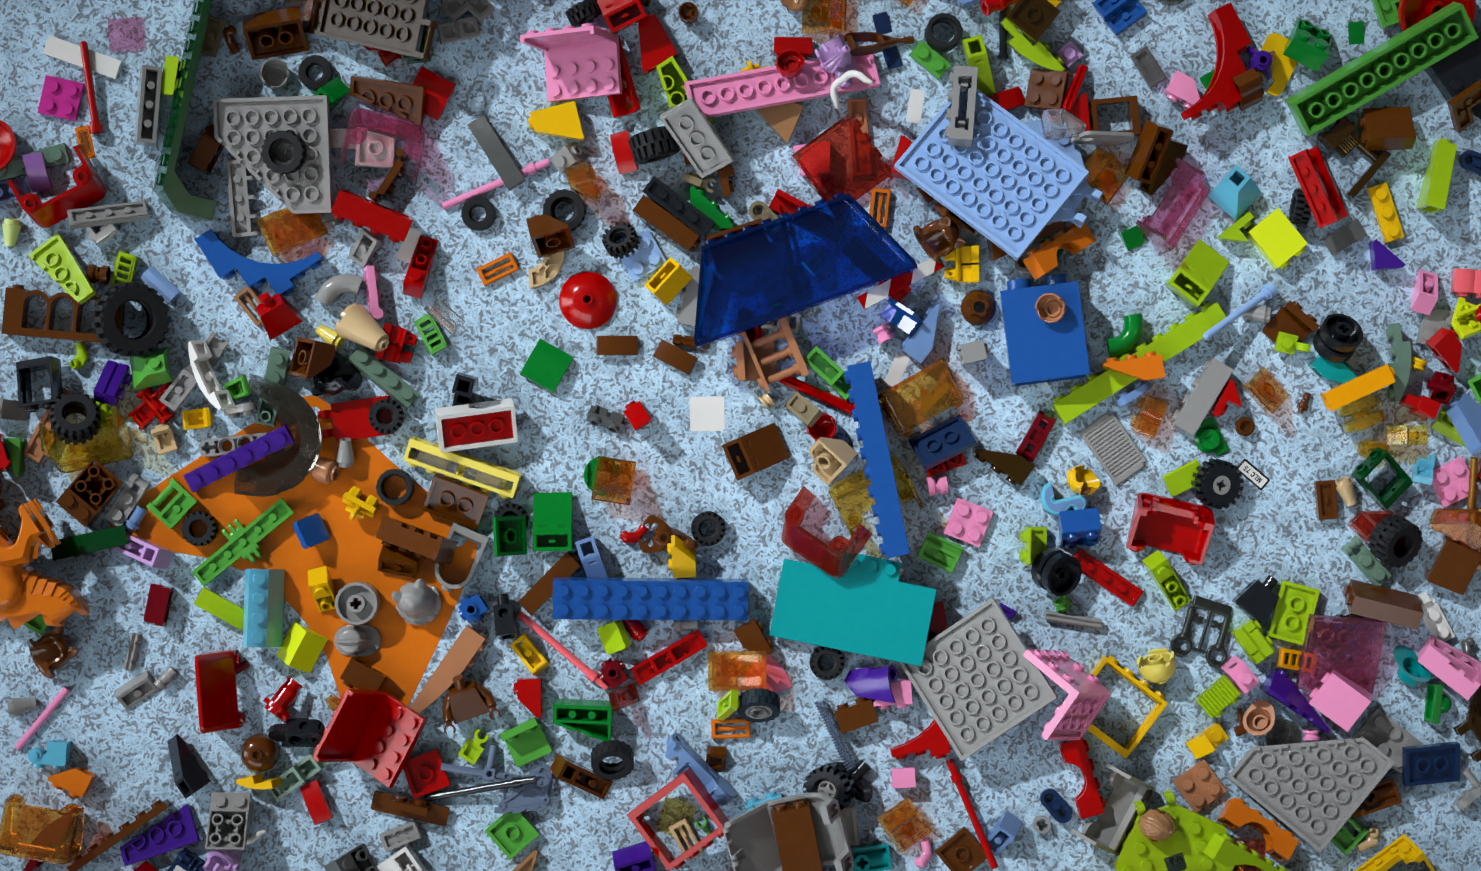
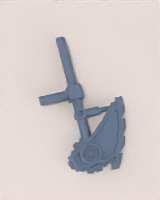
M490 745L487 766L484 769L442 763L440 769L441 771L483 777L482 780L494 781V779L506 781L511 780L512 777L521 776L509 772L495 771L494 765L498 747L496 745ZM541 764L535 770L531 769L530 773L526 774V776H521L523 778L536 775L537 783L523 785L522 788L506 799L508 788L501 789V802L498 804V807H495L494 813L506 814L513 811L512 813H521L526 809V812L536 810L540 806L544 808L552 805L554 797L548 798V795L551 794L550 791H553L555 787L553 786L555 779L549 771L551 766Z

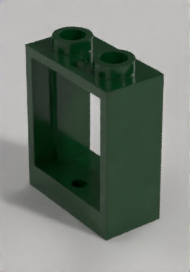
M1380 447L1371 451L1369 456L1351 474L1369 496L1385 509H1388L1414 483L1394 458ZM1383 460L1396 476L1377 494L1365 478Z

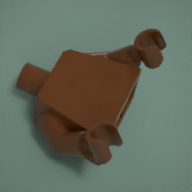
M457 675L452 679L455 686L449 688V694L445 696L442 706L443 719L446 723L444 733L446 735V729L450 726L453 727V733L455 734L456 728L452 725L453 721L456 724L489 713L491 720H495L493 717L495 711L498 712L499 717H502V711L496 709V701L489 689L482 684H477L475 680L466 682L463 675Z

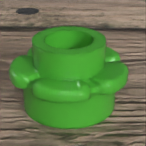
M1066 595L1059 597L1054 602L1055 610L1062 613L1068 611L1071 608L1072 600Z

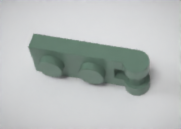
M1356 535L1348 545L1345 544L1341 548L1373 585L1381 586L1392 576ZM1358 547L1360 551L1355 555L1353 550Z

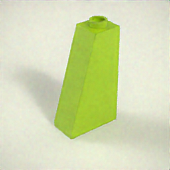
M1440 138V140L1433 142L1416 209L1433 214L1445 210L1457 145L1452 144V140Z

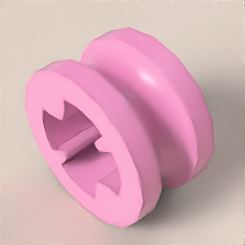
M1320 729L1302 730V733L1305 734L1303 740H1320L1321 737L1318 736Z

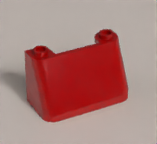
M1144 492L1138 493L1126 548L1133 552L1143 551L1145 546L1182 554L1186 563L1190 565H1202L1215 526L1213 511L1206 506Z

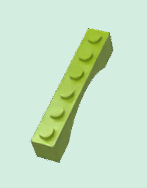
M1214 833L1203 852L1226 867L1246 864L1259 867L1261 871H1289L1279 864L1275 867V862L1267 857L1261 859V854L1253 849L1248 852V847L1239 841L1234 844V839L1225 833L1222 836Z

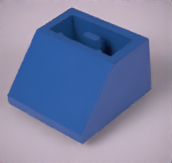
M1098 508L1059 512L1060 548L1072 549L1080 545L1091 547L1099 543L1102 528Z

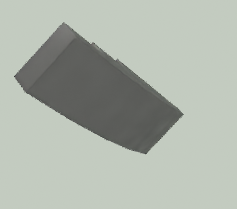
M482 115L467 124L508 190L511 191L525 182L524 177L485 116Z

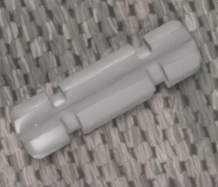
M131 633L129 641L131 643L128 644L125 658L127 661L124 662L123 667L125 670H135L136 663L134 662L137 660L140 647L138 644L142 638V635L139 633Z

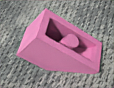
M1419 269L1411 297V310L1430 315L1438 300V274Z

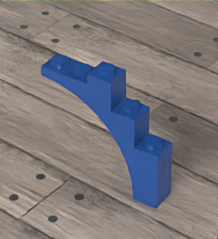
M212 229L194 239L220 279L224 280L226 278V280H229L236 276V271H238L249 288L255 287V289L263 286L267 279L274 292L281 294L284 298L294 293L293 289L297 287L293 282L294 279L296 281L306 276L305 272L310 269L315 270L322 266L321 262L325 260L320 252H316L304 259L290 263H261L247 259L233 251Z

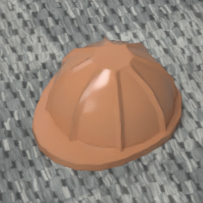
M1265 700L1254 702L1243 716L1245 730L1254 736L1267 734L1275 725L1274 707Z

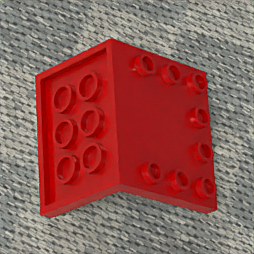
M347 689L341 697L338 708L333 712V718L329 726L325 728L324 735L316 746L312 758L317 762H353L381 783L392 788L428 719L385 690Z

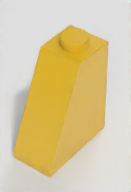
M575 101L530 112L531 117L528 118L530 129H534L536 134L581 142L585 141Z

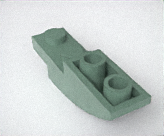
M1400 323L1389 324L1388 329H1386L1387 340H1390L1391 345L1389 357L1393 359V363H1388V366H1391L1396 374L1394 378L1396 382L1387 387V396L1391 398V402L1401 400L1411 369V341L1403 342Z
M275 346L270 348L255 423L275 427L288 377L291 350Z

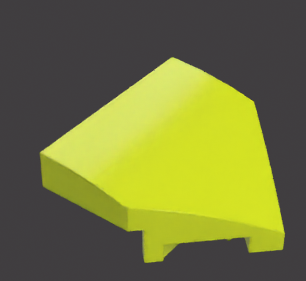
M1461 296L1457 300L1451 325L1460 340H1464L1481 333V323L1476 319V311L1481 304H1471L1466 302V298Z

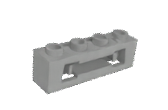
M955 65L954 72H950L949 84H952V90H948V102H951V108H947L946 120H950V123L945 128V138H948V145L971 147L978 67ZM968 89L965 121H958V126L955 128L958 119L960 91L967 92Z

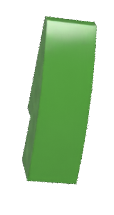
M815 346L803 360L847 401L849 398L848 390H851L850 384L845 382L844 371L822 350Z

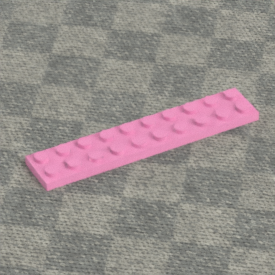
M873 54L853 56L856 63L855 70L862 72L873 83L867 84L858 78L852 77L853 83L848 87L839 86L837 94L880 86L881 83ZM819 58L805 60L804 70L794 78L784 77L777 71L776 66L687 81L684 83L687 99L693 97L705 116L710 118L831 96L830 87L836 78L835 73L823 70L820 67L822 62Z

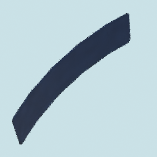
M886 11L872 16L877 33L887 34L892 32ZM897 45L882 51L889 70L903 65Z

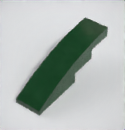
M122 525L59 539L61 544L51 548L53 561L130 544L127 527Z

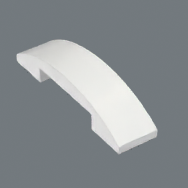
M205 339L189 341L188 351L192 371L205 397L218 410L235 408L236 406L229 391L221 389L208 361L212 354Z

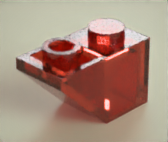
M1359 511L1347 526L1362 541H1368L1372 535V529L1374 530L1376 527V523H1380L1382 518H1387L1388 515H1393L1394 513L1392 511Z

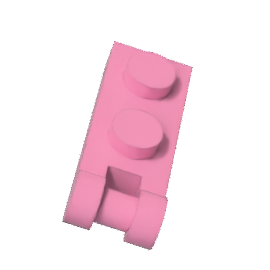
M374 265L363 268L368 312L378 321L383 317V310L379 308L378 303L381 300V293L376 286V282L379 279L378 271L374 269Z

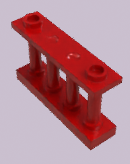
M1318 146L1309 150L1305 149L1288 157L1319 229L1349 216Z

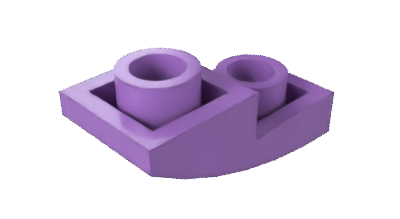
M43 152L22 155L32 192L52 190L50 174L46 168Z

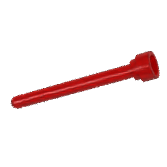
M81 41L80 50L91 122L88 126L89 134L104 133V124L101 123L98 116L88 44L86 41Z

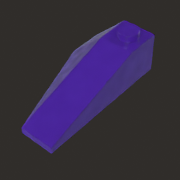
M1280 669L1278 672L1272 670L1260 689L1322 731L1329 733L1330 729L1295 684L1288 679L1289 675Z

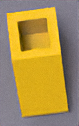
M671 535V543H667L668 555H672V559H668L669 571L673 570V578L696 577L695 550L684 548V541L675 535Z
M327 566L308 570L309 589L319 612L336 609V594Z

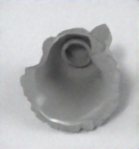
M423 579L408 582L400 588V591L392 593L393 601L397 603L396 608L399 615L405 619L406 623L411 625H426L428 621L432 622L442 607L438 588L431 585L427 586Z

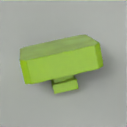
M616 620L597 629L608 655L631 646L621 620Z

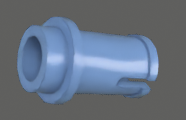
M137 505L129 520H126V527L133 531H136L137 528L139 529V524L148 511Z

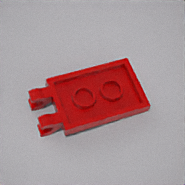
M389 396L331 404V410L317 411L318 419L320 420L333 418L334 429L320 430L321 438L335 437L336 442H340L341 438L357 440L391 435L376 431L369 423L368 418L369 409L380 399H389ZM383 409L379 413V420L382 423L389 424L392 422L390 409Z

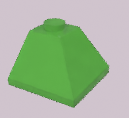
M168 347L150 351L146 355L130 356L134 390L172 382Z

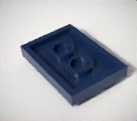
M960 414L908 440L925 471L977 445L976 440Z
M1457 741L1402 747V783L1404 786L1460 781V743Z

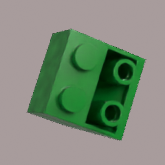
M1298 18L1285 44L1283 55L1317 72L1329 55L1333 35L1325 29L1314 26L1308 20Z

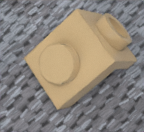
M159 424L154 427L155 429L150 430L160 456L179 450L170 425Z

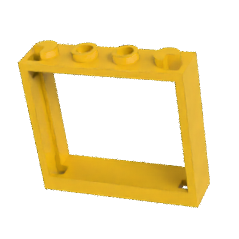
M1103 655L1090 672L1091 674L1097 676L1106 664L1157 703L1124 748L1092 723L1087 729L1127 759L1168 703L1164 701L1165 696L1156 690L1155 693L1149 689L1150 685L1143 679L1139 681L1133 677L1135 673L1130 669L1119 667L1117 665L1119 663L1118 660L1111 655L1109 657Z

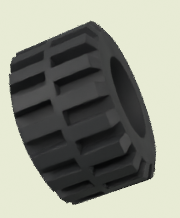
M665 126L640 132L628 140L636 164L659 161L671 157L681 150Z
M77 391V394H73V392H69L67 396L62 394L61 399L57 398L54 401L55 405L52 404L50 411V423L53 434L58 436V440H65V444L68 445L70 442L73 445H78L79 442L85 444L87 439L89 441L93 440V435L96 436L98 434V429L101 426L99 405L96 404V400L94 398L90 399L88 394L82 395V392ZM73 413H79L86 417L84 421L77 424L69 423L65 420L68 415Z
M1397 514L1382 518L1380 523H1376L1374 530L1372 529V535L1368 540L1370 541L1368 544L1371 549L1370 552L1390 567L1400 568L1401 566H1406L1408 562L1411 563L1414 560L1413 558L1418 555V550L1422 547L1421 542H1423V538L1421 537L1422 532L1419 530L1420 528Z

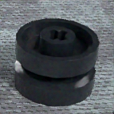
M1334 313L1328 315L1320 325V328L1313 337V346L1316 352L1325 360L1333 363H1344L1353 356L1356 348L1362 342L1364 334L1361 326L1353 318L1344 314Z
M1047 548L1041 551L1036 556L1031 569L1034 583L1056 596L1070 594L1077 587L1082 574L1081 564L1078 559L1057 548Z

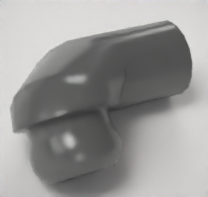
M1471 637L1463 639L1461 641L1463 653L1476 659L1471 649L1475 645L1474 640Z

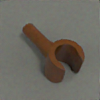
M1242 708L1237 709L1239 725L1233 727L1237 737L1247 732L1243 726Z

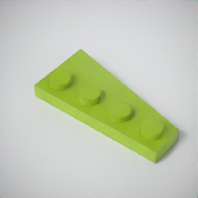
M60 233L55 234L28 255L78 303L83 304L97 294Z

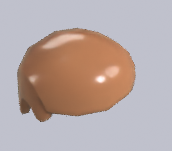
M1045 293L1038 298L1035 309L1040 319L1047 323H1055L1064 317L1066 304L1061 296L1055 293Z

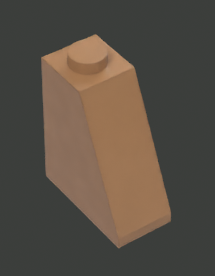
M793 102L754 110L781 140L788 144L804 106Z

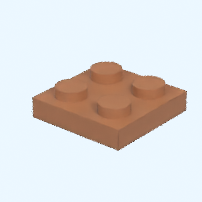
M1205 759L1200 760L1172 781L1195 812L1200 811L1227 791Z

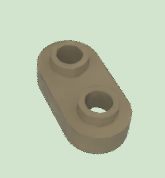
M755 201L750 205V217L753 220L761 218L767 234L775 235L780 231V219L764 202ZM756 208L762 209V213L760 215H757L755 213ZM774 222L776 226L770 229L768 224Z

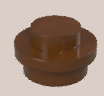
M1241 417L1235 423V430L1241 436H1249L1255 429L1253 420L1248 417Z

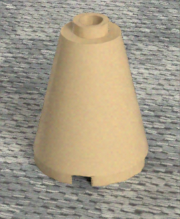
M353 303L342 311L340 323L337 321L335 324L337 335L375 351L387 348L389 336L362 304Z

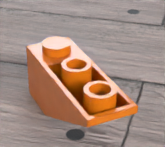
M1156 351L1144 353L1145 357L1137 358V354L1125 356V360L1118 361L1117 357L1106 359V363L1101 364L1106 369L1141 381L1165 378L1162 354L1156 355Z

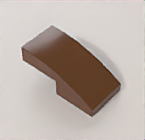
M596 336V355H638V336Z
M661 339L653 354V357L690 375L698 360L697 357Z

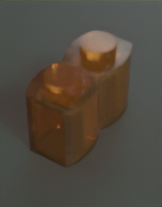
M1148 394L1144 398L1140 397L1137 408H1139L1137 416H1132L1129 424L1132 426L1131 431L1149 439H1154L1168 403Z

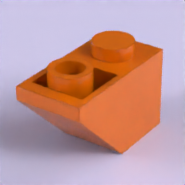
M79 766L51 775L47 780L52 782L51 785L60 790L63 788L69 791L68 794L79 799V797L83 798L87 795L97 775Z

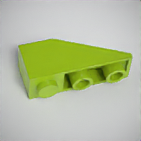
M982 34L964 39L961 46L967 66L978 67L977 89L986 96L996 94Z
M1158 550L1142 560L1149 574L1175 612L1191 602L1170 563Z

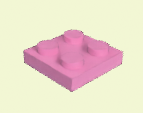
M1463 456L1433 469L1432 487L1443 508L1468 497L1469 469Z
M957 497L943 533L980 547L994 511Z

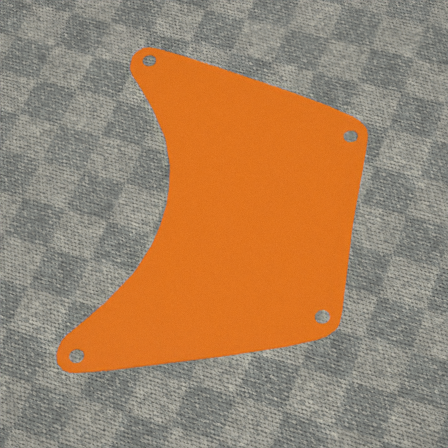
M317 396L297 398L280 407L275 427L254 422L233 435L269 433L286 424L295 439L294 443L192 492L183 475L220 457H206L202 455L146 492L138 506L148 512L139 524L140 528H137L136 531L132 530L128 534L160 545L173 552L209 558L229 541L221 530L225 528L231 533V530L227 527L230 523L237 528L233 522L234 519L237 518L244 527H247L280 498H284L295 513L258 543L261 547L259 552L262 554V557L259 559L253 554L257 560L254 564L249 558L245 560L241 557L231 566L244 572L245 569L285 570L284 600L300 615L311 630L328 638L323 651L327 656L339 692L340 701L343 693L347 689H352L344 685V680L340 679L350 659L356 657L387 675L380 690H385L409 706L464 587L453 589L451 593L441 589L442 584L435 575L436 563H433L432 559L426 557V560L419 559L416 579L378 571V560L383 544H381L382 540L376 538L383 516L446 538L454 522L422 510L428 492L414 480V492L409 501L397 506L388 505L383 502L377 495V480L387 470L401 469L367 438L351 440L355 456L354 465L348 468L339 467L340 474L336 481H333L331 484H324L313 480L309 471L311 463L315 462L319 457L336 461L340 442H336L335 437L321 438L320 430L334 429L333 418L312 420L307 414L311 407H318L320 411L331 410V406L326 401ZM245 438L242 440L241 445L247 444L251 440ZM226 440L223 442L222 448L224 451L228 452L232 449L231 441ZM391 476L384 484V491L390 498H400L406 492V482L399 476ZM172 478H175L198 502L170 530L146 506L159 496L170 484L169 481ZM353 486H356L363 491L359 498L360 500L365 502L369 495L378 498L375 516L371 518L364 515L363 519L356 516L353 521L350 520L349 516L351 513L345 511L347 504L342 502L344 493H348ZM176 489L158 507L160 511L179 493ZM193 512H206L216 519L218 533L213 542L204 546H194L185 541L186 539L183 538V532L181 531L182 522L186 516ZM318 513L330 537L325 542L304 549L295 533L293 523ZM199 520L193 524L192 531L197 537H202L207 533L208 528L205 522ZM110 522V528L117 527L116 525ZM466 539L464 545L456 547L451 564L443 563V566L441 565L442 576L447 582L461 584L467 579L476 556V543ZM327 566L336 596L339 590L346 584L357 581L367 582L376 588L381 598L380 610L371 621L360 624L372 626L380 634L381 642L376 652L367 656H347L337 650L334 643L336 632L343 626L354 624L343 621L337 614L336 609L319 612L309 589L308 570ZM423 579L427 586L431 585L438 588L442 607L432 622L428 621L426 625H411L406 623L405 619L399 615L396 608L397 603L393 601L392 593L400 591V588L408 582ZM357 599V600H356V605L359 606V605H361L362 603H361V600L358 601V599Z

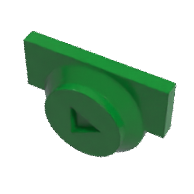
M1211 417L1201 423L1202 428L1195 435L1197 448L1205 453L1215 452L1216 456L1228 451L1229 448L1214 418Z

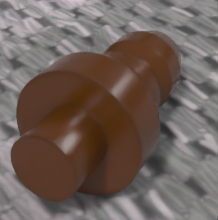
M1305 392L1302 397L1303 399L1298 402L1296 407L1299 414H1303L1304 411L1308 410V401L1311 398L1310 393Z

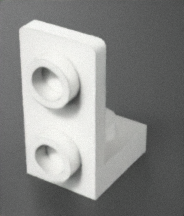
M115 224L103 225L99 228L100 232H97L94 227H86L89 231L87 235L91 241L101 245L120 232Z

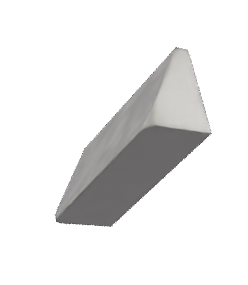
M145 670L116 689L115 697L128 710L158 691L159 688L154 684L155 681L150 673Z

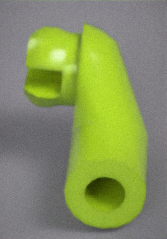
M84 341L75 343L77 355L70 361V367L74 370L83 368L89 358Z

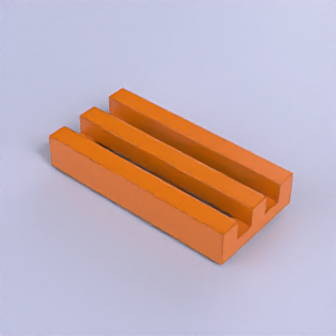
M872 188L868 227L887 229L891 190ZM877 192L879 193L876 223H873L875 194ZM883 193H886L884 224L880 223Z
M511 252L476 268L484 286L520 270ZM508 258L511 260L487 273H482L483 270ZM511 265L514 266V268H511L487 281L485 279L486 277L502 269H505Z
M728 718L724 721L711 719L712 739L750 738V721L742 718ZM715 723H746V726L715 727ZM746 730V734H715V731Z

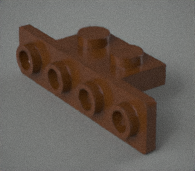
M377 790L374 792L371 809L440 826L447 825L450 811L449 807L429 803L423 799H412L405 795H395Z

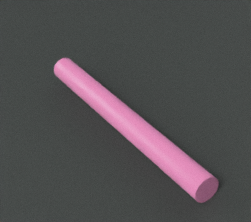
M63 687L15 745L16 749L19 751L23 749L69 694L70 690L67 687Z

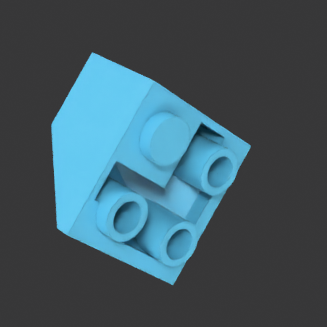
M1235 165L1207 197L1236 222L1262 192L1253 179L1238 165Z

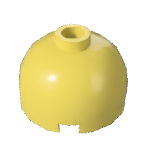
M1166 648L1147 651L1151 655L1143 658L1140 655L1137 658L1136 662L1140 675L1149 682L1156 684L1166 683L1176 671L1174 652L1171 651L1170 653Z

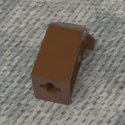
M214 124L205 127V131L201 135L187 163L210 175L224 147L214 138Z
M1394 779L1378 783L1369 794L1371 799L1369 801L1364 800L1351 816L1355 819L1402 803Z

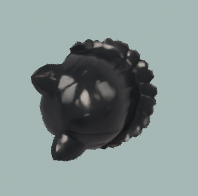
M335 351L332 364L313 377L314 387L311 393L313 396H333L344 390H357L363 382L361 372L348 362V358Z

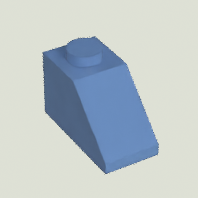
M1008 811L997 820L986 836L991 850L996 856L1016 837L1023 822Z

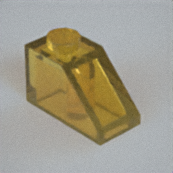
M1386 426L1385 438L1387 445H1428L1427 426Z

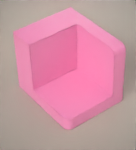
M914 766L893 768L891 770L892 788L916 787Z

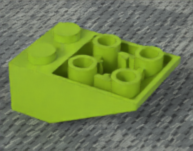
M1198 239L1164 285L1196 308L1209 294L1230 261L1201 239Z

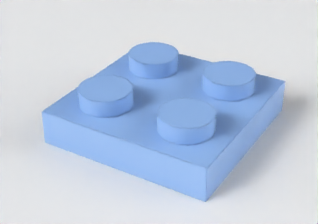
M649 229L638 235L640 244H637L639 246L638 249L634 248L635 252L633 254L630 252L628 253L629 257L623 255L624 259H621L634 282L659 269L666 262Z

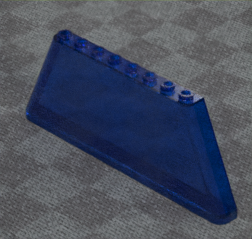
M844 192L833 195V199L828 201L826 199L814 202V206L809 208L807 205L799 207L795 213H782L778 215V219L772 221L770 218L759 222V226L752 227V225L743 227L741 229L742 232L736 234L734 232L726 233L720 240L716 241L715 238L707 240L701 248L694 332L695 345L697 348L707 346L910 273L918 268L916 261L849 193L844 195Z

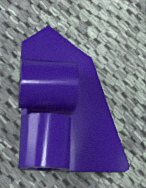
M894 666L869 667L849 671L844 682L856 696L895 703L891 683L897 681L898 673Z

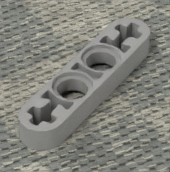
M267 433L206 439L199 444V452L206 457L222 456L228 453L222 448L224 441H231L232 449L230 451L242 446L241 442L243 439L249 438L253 441L255 440L254 437L259 438ZM216 441H219L218 449H211L209 454L203 449L207 446V443L210 446H216Z

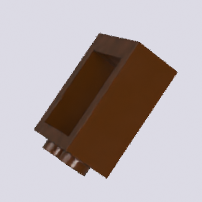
M1137 95L1091 100L1088 105L1091 122L1090 131H1099L1097 106L1127 103L1130 130L1115 132L1135 133V137L1139 136L1141 128Z

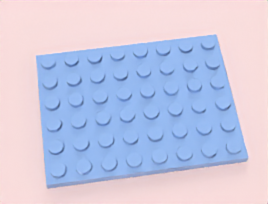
M976 88L971 147L948 145V138H945V128L949 126L950 120H946L947 108H951V102H947L895 163L894 169L1015 260H1018L1087 177L1089 171ZM968 89L967 92L960 91L958 119L955 128L958 126V121H965Z

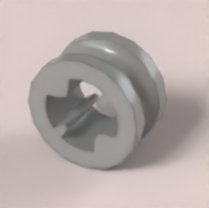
M1039 815L1034 818L1033 828L1036 832L1044 834L1050 830L1051 823L1047 817ZM1041 819H1044V823L1047 826L1040 830L1036 824L1038 821L1041 822Z

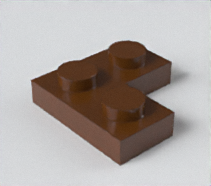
M1480 81L1475 82L1447 102L1454 130L1458 133L1474 123L1471 108L1481 102Z

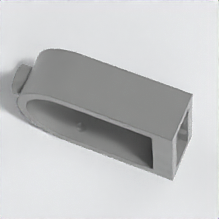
M455 522L447 538L452 540L454 534L481 545V548L467 579L461 584L447 582L442 576L441 565L435 564V575L442 584L441 589L450 593L453 589L464 587L472 581L491 537Z

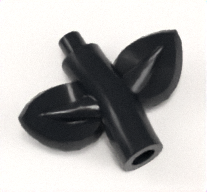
M861 759L852 768L853 770L849 771L851 775L848 778L854 780L851 786L855 787V791L851 794H854V798L858 801L870 802L873 795L872 785L863 777L871 770V767ZM834 762L835 764H838L837 768L841 766L844 768L846 767L843 766L844 764L842 762Z

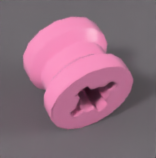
M889 322L872 330L873 334L878 337V344L896 336L891 331Z

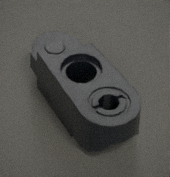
M287 719L286 724L270 726L268 736L274 741L282 742V747H316L324 735L325 726L320 720Z

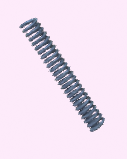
M825 700L816 701L814 703L815 707H818L817 710H819L818 713H820L821 719H823V724H826V730H828L829 735H832L830 736V738H833L831 741H834L835 749H838L839 758H842L841 761H843V766H846V772L852 771V768L856 765H853V759H851L849 751H846L848 748H845L844 740L842 737H839L841 736V734H838L840 731H837L836 723H833V717H831L829 709H826L828 706H825Z

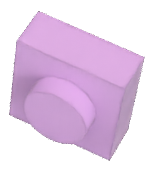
M1069 41L1055 53L1064 62L1066 68L1083 56L1072 41Z

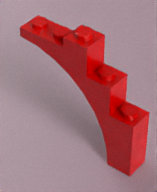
M1231 2L1207 15L1213 28L1216 42L1215 70L1203 96L1192 107L1181 113L1183 120L1191 118L1193 121L1201 117V112L1205 110L1208 113L1215 109L1218 112L1223 110L1229 112L1237 107L1236 103L1242 100L1232 78L1247 71L1239 55L1246 52V47L1252 44Z
M935 719L915 738L890 748L891 756L896 757V760L907 758V754L915 753V756L926 754V750H930L932 757L935 756L936 759L947 757V754L951 753L948 739Z

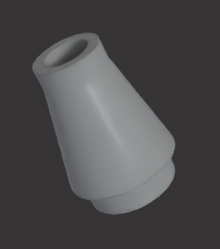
M1266 305L1254 306L1243 314L1242 318L1262 324L1264 322L1269 323L1271 307H1266Z
M351 438L340 439L336 458L339 467L348 468L354 465L355 456Z
M36 697L12 698V700L7 701L10 716L15 715L17 717L33 709H38Z

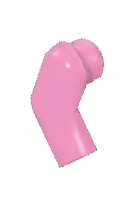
M930 840L921 841L923 852L920 857L914 859L916 867L924 868L932 859L933 853Z

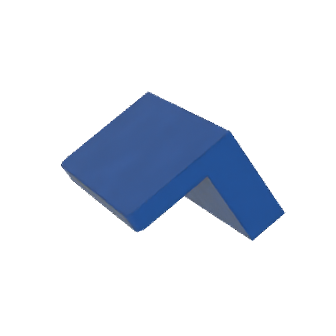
M891 297L885 298L889 304L880 316L909 336H912L922 323V320L915 312Z

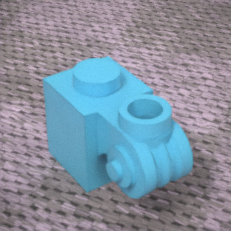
M50 740L47 742L46 753L42 747H36L29 751L28 759L33 763L34 768H44L46 764L52 765V769H64V766L70 764L72 741Z

